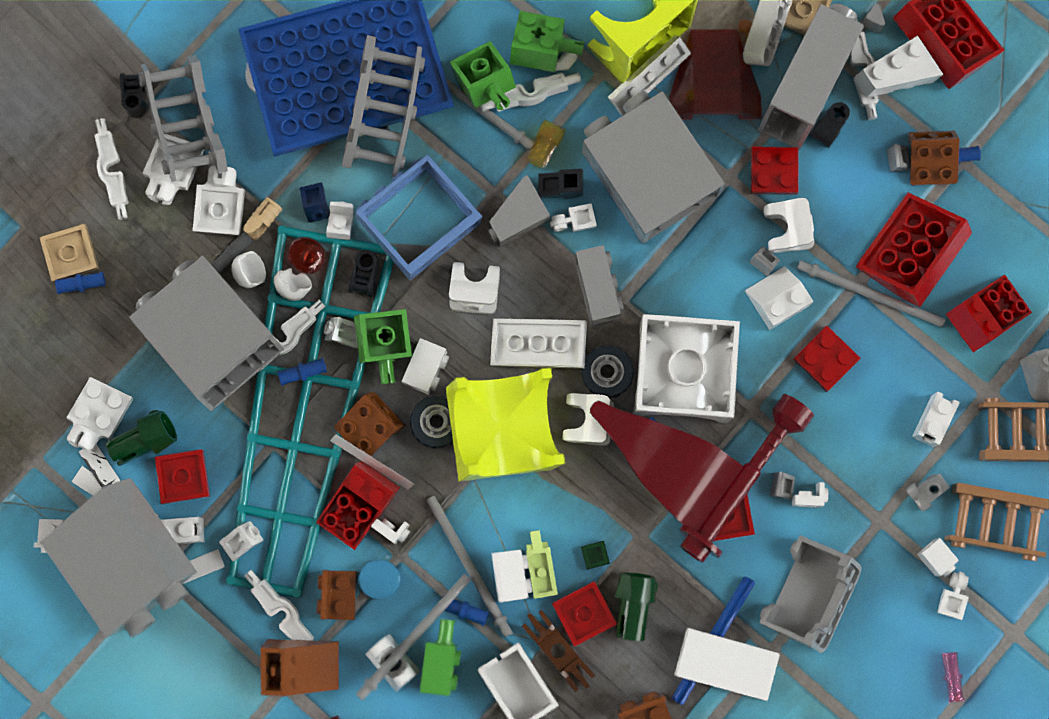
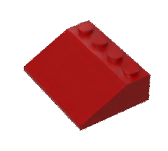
M911 0L893 17L909 40L916 36L919 37L943 73L940 79L949 90L1005 51L965 0Z
M908 192L860 259L856 268L898 297L921 307L972 234L968 220Z

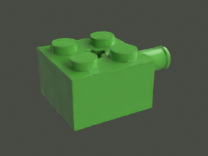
M519 11L511 45L510 64L555 72L559 54L566 52L582 56L584 41L564 38L565 19Z
M491 41L450 61L457 83L475 108L491 100L498 110H504L500 104L501 102L505 108L509 106L510 100L504 93L516 88L510 67Z
M406 309L354 316L359 362L376 361V363H379L380 384L396 383L392 361H395L397 358L412 357ZM379 334H386V339H379Z
M440 619L438 641L426 642L420 687L421 693L450 696L452 691L457 690L458 675H454L455 666L460 665L461 651H458L457 645L452 643L454 620Z

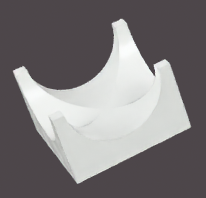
M643 314L639 324V366L633 414L641 417L648 415H679L711 419L718 423L727 424L734 418L740 321Z

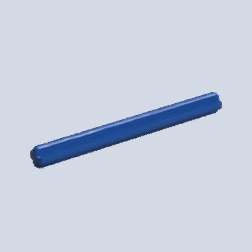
M746 576L742 578L710 634L724 637L755 585L752 579ZM683 678L672 699L678 704L683 705L697 681Z

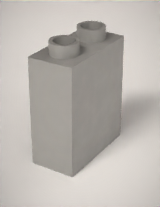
M822 4L820 5L767 109L758 131L790 147H798V150H800L864 27L863 24L855 21L857 14L852 9L841 4H832L830 8Z
M643 91L623 105V109L626 112L625 115L612 123L607 116L600 117L583 131L587 139L583 140L582 154L642 244L718 197L725 185L663 91L652 98L648 96L646 91Z
M202 255L196 261L188 260L180 264L173 272V280L161 291L153 290L143 295L136 304L137 311L129 316V318L195 397L210 411H213L280 354L284 348Z
M131 478L102 487L40 542L106 638L124 629L131 638L146 630L156 621L150 611L158 604L163 611L168 610L184 599L188 592L182 584L197 573Z

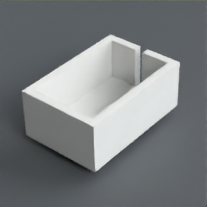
M519 642L500 654L502 657L500 661L495 657L477 669L508 719H539L559 706Z

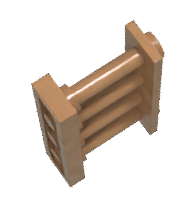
M986 398L985 402L978 404V409L988 410L989 446H986V450L979 452V461L1049 462V446H1046L1045 410H1049V403L1000 402V398ZM998 410H1012L1013 446H1010V450H1001V446H999ZM1021 410H1035L1036 446H1034V450H1025V446L1022 445Z
M964 483L952 485L951 494L958 495L960 504L955 535H946L944 541H950L951 546L965 548L966 545L1019 554L1023 555V560L1037 562V558L1046 557V552L1036 551L1041 514L1049 510V499ZM973 498L982 499L984 504L979 540L965 538L970 501H973ZM997 502L1005 503V508H1008L1002 544L988 542L993 507ZM1020 506L1029 508V512H1031L1026 549L1012 546L1017 510H1020Z

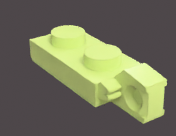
M540 530L531 531L532 544L526 545V554L533 597L536 599L558 595L548 542L541 541Z

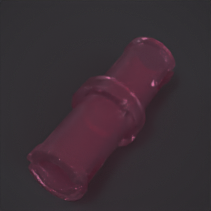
M957 652L941 654L945 671L943 681H946L948 701L949 703L965 701L961 684L963 675L959 671Z

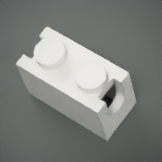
M420 338L402 379L403 385L430 395L431 390L436 391L440 378L437 377L440 369H445L449 360V356L446 355L447 349Z
M940 392L931 395L912 435L913 438L933 448L940 445L960 403L956 400L949 401L942 397L943 394ZM925 434H927V435H929V436H931V437H933V438H932V439H931V438H928V437L925 436Z
M190 517L161 520L177 544L205 542L203 518ZM194 524H196V526H197V535H195V525H194Z

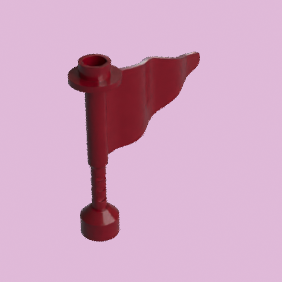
M783 394L772 408L774 428L751 460L741 465L720 448L704 439L656 421L619 410L599 400L591 405L589 412L620 449L640 482L682 524L679 530L686 538L681 543L680 548L701 563H704L709 554L716 558L721 556L722 551L712 543L759 478L761 469L786 434L803 432L814 417L813 412L799 400L790 395Z

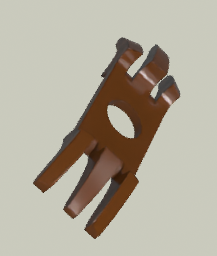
M542 609L538 613L549 627L547 630L529 613L527 616L540 633V636L537 637L525 623L522 625V628L551 660L574 692L579 689L567 674L569 672L586 689L590 687L576 666L579 664L591 678L595 674L570 647ZM560 643L565 647V654L561 658H556L552 655L551 648L554 644Z

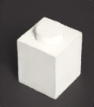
M941 538L932 540L917 553L919 558L935 576L943 574L946 577L956 569L954 564L959 561Z

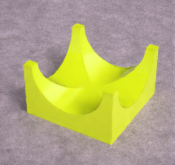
M652 0L655 9L646 17L632 22L614 21L596 10L590 16V21L597 27L609 46L600 44L593 39L587 44V48L622 84L674 35L680 37L691 27L698 0Z
M551 368L494 380L473 381L466 380V377L456 378L446 387L459 482L549 471L565 464L564 454H560L554 445L548 421L547 391L550 379L552 378Z

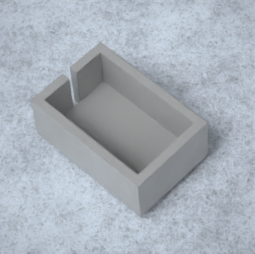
M604 245L576 251L575 265L591 328L618 322L624 308L621 297H616L615 292H617L618 283L616 275L610 273L612 265L610 252H605Z

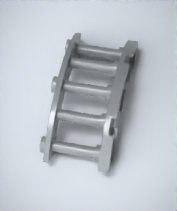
M367 35L362 53L359 73L360 80L355 95L352 122L349 125L343 152L342 167L351 168L353 159L362 158L393 165L392 177H395L399 169H403L406 156L403 155L410 120H415L417 106H413L419 71H423L425 58L421 57L422 47H417L414 58L380 51L378 47H375L376 37ZM382 60L412 67L411 80L375 73L376 70L371 69L372 62ZM376 82L408 89L406 106L371 99L370 96H367L368 85ZM374 109L404 116L401 133L365 126V123L361 122L364 110ZM363 135L398 142L395 156L360 149V146L356 145L358 136L363 137Z
M196 55L188 56V64L184 65L183 68L149 73L146 64H141L142 72L138 73L140 86H145L153 124H150L151 134L153 138L157 137L163 161H161L164 175L168 174L172 182L176 181L175 170L210 164L211 166L215 165L218 173L228 171L225 150L218 133L214 134L212 126H214L210 107L206 105L205 99L202 98V93H206L201 64ZM180 77L191 78L193 91H190V94L155 100L152 82ZM188 103L197 105L199 115L194 119L167 124L160 123L157 109ZM197 127L198 129H203L205 137H202V140L167 146L164 133ZM202 149L210 151L208 155L173 161L171 155Z

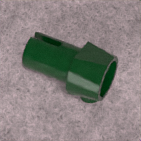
M153 410L147 416L138 418L136 427L108 440L105 445L114 462L117 461L118 466H122L151 450L157 455L177 441V433L172 421L164 411Z
M622 572L620 574L615 597L621 599L616 637L622 638L623 636L624 640L630 641L645 640L649 603L656 602V592L658 591L656 577L633 572Z

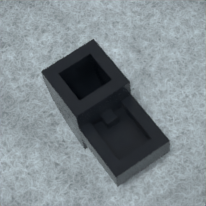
M583 169L559 170L556 173H538L539 197H563L564 199L581 197L583 195Z

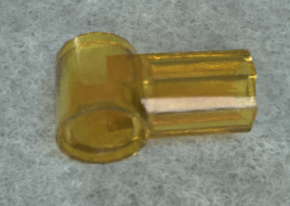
M545 119L539 128L536 136L537 140L527 161L538 168L545 169L555 148H558L566 129Z

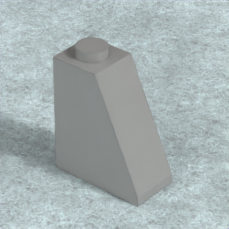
M528 175L522 178L489 221L491 229L488 230V233L493 242L498 241L500 246L550 221V214Z

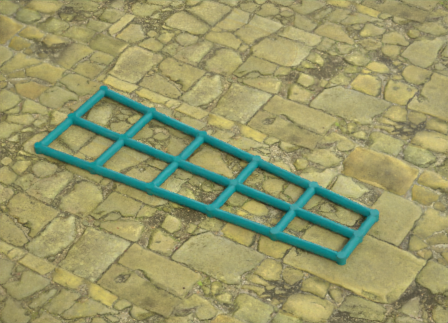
M280 225L278 227L264 326L271 334L273 333L277 305L298 309L307 307L309 309L316 303L301 299L289 301L278 295L274 285V277L279 270H282L286 237L332 244L320 299L326 307L316 317L308 363L318 358L327 314L354 319L356 315L369 313L329 305L341 246L359 250H370L386 255L370 313L381 311L394 262L376 243L355 239L327 238V235L323 233ZM359 355L352 380L317 374L307 377V380L303 381L291 440L258 434L266 374L278 376L277 371L288 368L268 364L264 369L257 372L234 529L245 524L246 515L274 520L261 581L265 579L279 595L294 598L302 596L321 527L316 521L326 508L342 448L336 444L333 445V448H327L300 442L312 382L349 389L342 418L354 406L366 362L360 363ZM256 444L288 450L276 510L248 505ZM298 452L330 458L314 517L285 512ZM283 522L310 527L294 587L270 583ZM240 558L233 562L230 559L228 576L226 578L227 584L248 589L254 588L246 578L237 577Z

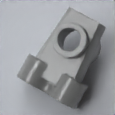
M939 473L937 475H930L920 484H912L906 488V491L916 502L919 509L924 512L932 506L931 502L948 490L950 486ZM936 485L939 490H931L930 486Z

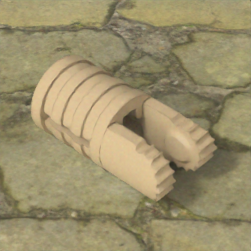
M266 196L244 225L243 231L251 239H259L283 209Z

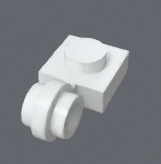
M592 203L571 207L568 209V218H565V214L551 217L552 221L550 222L554 232L568 229L567 224L570 223L573 232L592 229L597 226Z
M953 572L950 586L954 587V590L952 592L943 589L937 610L938 613L960 620L963 619L969 598L960 594V590L966 589L969 579L968 576H965L964 572Z

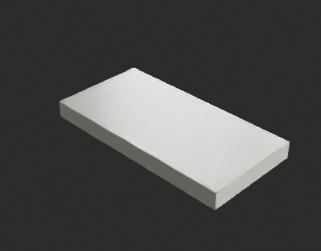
M493 319L490 365L584 369L587 321Z
M687 628L674 675L767 701L780 654Z

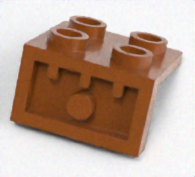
M955 130L908 132V143L911 147V185L955 184L958 182L960 139Z
M373 391L365 394L341 418L334 428L347 442L372 456L393 434L400 432L406 424Z
M323 570L322 575L318 576V590H322L321 599L317 600V614H321V619L355 620L357 571Z
M656 691L643 695V701L635 703L633 700L619 705L621 709L616 711L619 719H671L665 703V696L661 693L658 694Z

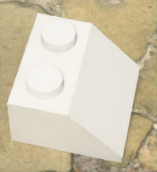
M785 266L745 290L769 330L798 314L814 302L801 281Z
M521 550L492 553L499 602L528 598V593H532L530 578L525 579L524 569H529L527 554L522 555Z

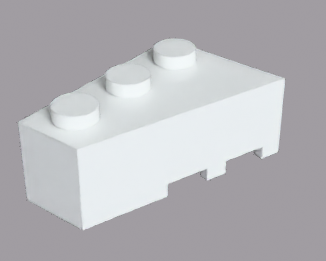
M916 36L864 68L853 79L867 98L890 93L894 90L913 88L917 85L932 84L943 73L919 37Z

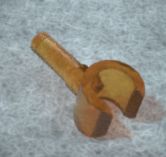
M740 20L738 22V33H745L747 42L752 23L749 20Z

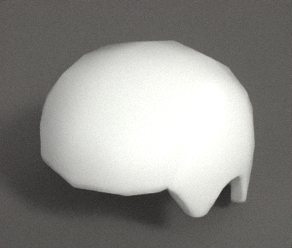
M254 251L240 254L233 260L231 270L233 278L238 285L245 288H253L265 281L266 270L264 263Z
M292 268L284 271L279 270L274 277V285L277 292L289 301L302 299L312 288V283L308 276L304 273L294 275Z

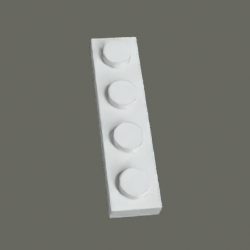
M674 35L608 96V99L621 115L626 114L623 105L629 99L643 91H646L648 94L691 54L681 38Z

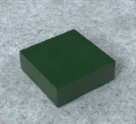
M604 541L581 546L587 570L610 564Z

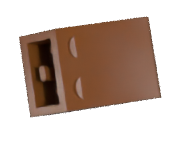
M267 639L261 646V695L289 696L339 689V641Z

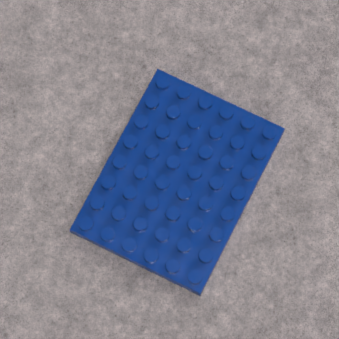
M342 0L238 29L274 157L347 137L349 125H351L355 95L360 80L359 73L362 53L367 35L376 37L375 47H378L380 51L412 58L415 57L417 47H422L421 57L425 58L423 71H419L413 104V106H417L415 118L454 107L422 0ZM382 60L372 62L371 69L376 70L375 73L411 80L412 67ZM373 82V84L368 85L367 96H370L373 100L406 106L409 90ZM368 109V111L364 110L361 122L365 123V126L381 128L402 122L404 116Z

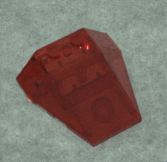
M737 29L691 30L686 44L691 54L680 63L669 95V101L682 120H692L694 114H738V119H762L761 94L750 64L744 62V47Z

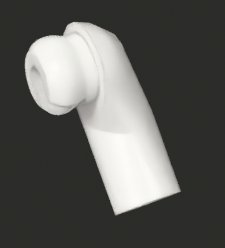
M564 52L557 61L555 71L570 69L577 60L578 55Z

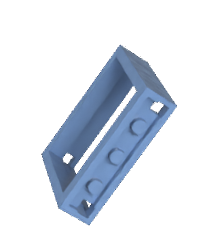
M428 154L422 159L414 160L409 170L405 173L403 171L399 172L392 179L393 182L390 185L380 187L375 192V197L370 201L364 200L356 211L357 221L410 281L479 226L482 221V215ZM427 172L467 218L410 264H407L370 222L368 217L423 173Z

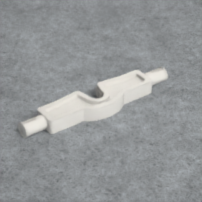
M861 31L850 53V64L866 68L873 64L875 60L868 52L865 33ZM854 80L861 107H866L868 120L877 119L875 105L879 101L878 96L866 98Z
M577 72L565 77L563 73L535 79L533 81L534 92L528 93L521 84H518L516 88L504 93L510 100L509 106L505 108L502 102L500 104L504 110L518 105L533 106L539 104L548 96L567 91L568 85L581 82L580 75ZM491 100L480 107L482 112L496 106Z
M101 118L100 121L97 119L95 120L98 134H95V140L99 152L97 171L101 180L106 184L110 204L116 207L118 220L127 219L125 205L128 204L124 175L121 171L108 172L110 166L120 162V157L115 147L113 135L110 131H107L105 119Z
M320 300L309 309L304 307L295 316L282 324L281 330L287 336L285 342H279L284 350L277 356L290 352L297 345L300 335L317 320L315 315L326 307Z
M252 570L244 575L254 587L251 589L252 594L258 599L269 616H273L279 611L286 612V618L279 624L282 632L291 640L314 639V636L300 621L298 610L291 601L279 596L265 579L260 581Z

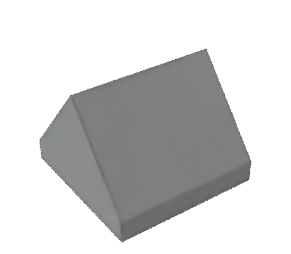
M879 3L874 5L862 22L865 28L875 33H880L885 25Z
M898 144L890 147L887 150L890 172L910 170L911 161L908 147Z
M762 246L749 263L765 276H768L780 262V259Z
M783 472L773 473L770 496L792 500L795 476Z

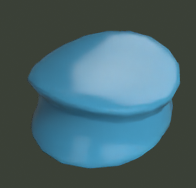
M373 560L366 563L360 570L357 578L358 586L366 596L384 599L392 596L397 591L400 584V574L395 565L389 561Z

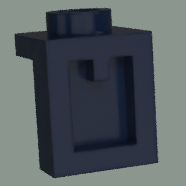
M323 183L300 187L303 209L308 222L311 223L329 218L330 211Z

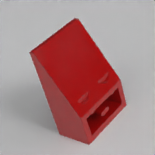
M1003 275L946 313V315L974 353L1030 315L1032 311L1006 275Z
M360 461L353 466L316 523L353 550H356L371 530L372 524L376 519L380 518L400 487L368 464Z

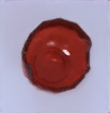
M300 237L294 240L289 247L288 261L293 264L297 271L303 274H314L321 269L326 261L325 249L318 241L312 238Z

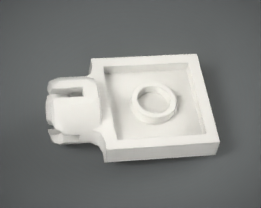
M164 133L167 146L189 142ZM156 140L143 171V175L150 178L145 194L157 203L162 200L163 205H170L179 189L188 191L198 166L175 170L176 181L172 182L169 175H164L161 163L163 157L158 140ZM204 149L171 155L173 161L202 156Z
M210 166L206 184L197 185L193 221L194 232L241 235L245 189L236 187L237 172L234 168L227 166L228 171L218 173L215 166Z
M90 377L67 416V419L73 422V428L67 436L69 443L76 448H83L82 451L92 452L98 440L101 438L110 440L132 403L133 398Z

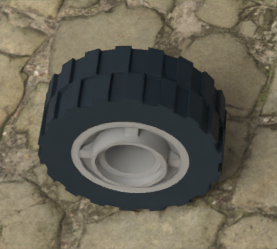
M603 345L587 354L585 368L581 370V375L585 386L592 394L605 395L611 399L612 397H619L622 393L624 394L628 387L631 386L634 369L632 361L626 352H623L618 347ZM606 366L614 369V375L610 378H604L601 375V370Z
M432 395L431 397H426L416 404L411 413L410 427L412 434L425 447H431L432 449L444 448L453 443L448 401L445 396ZM439 416L443 421V425L440 428H433L429 422L431 417Z

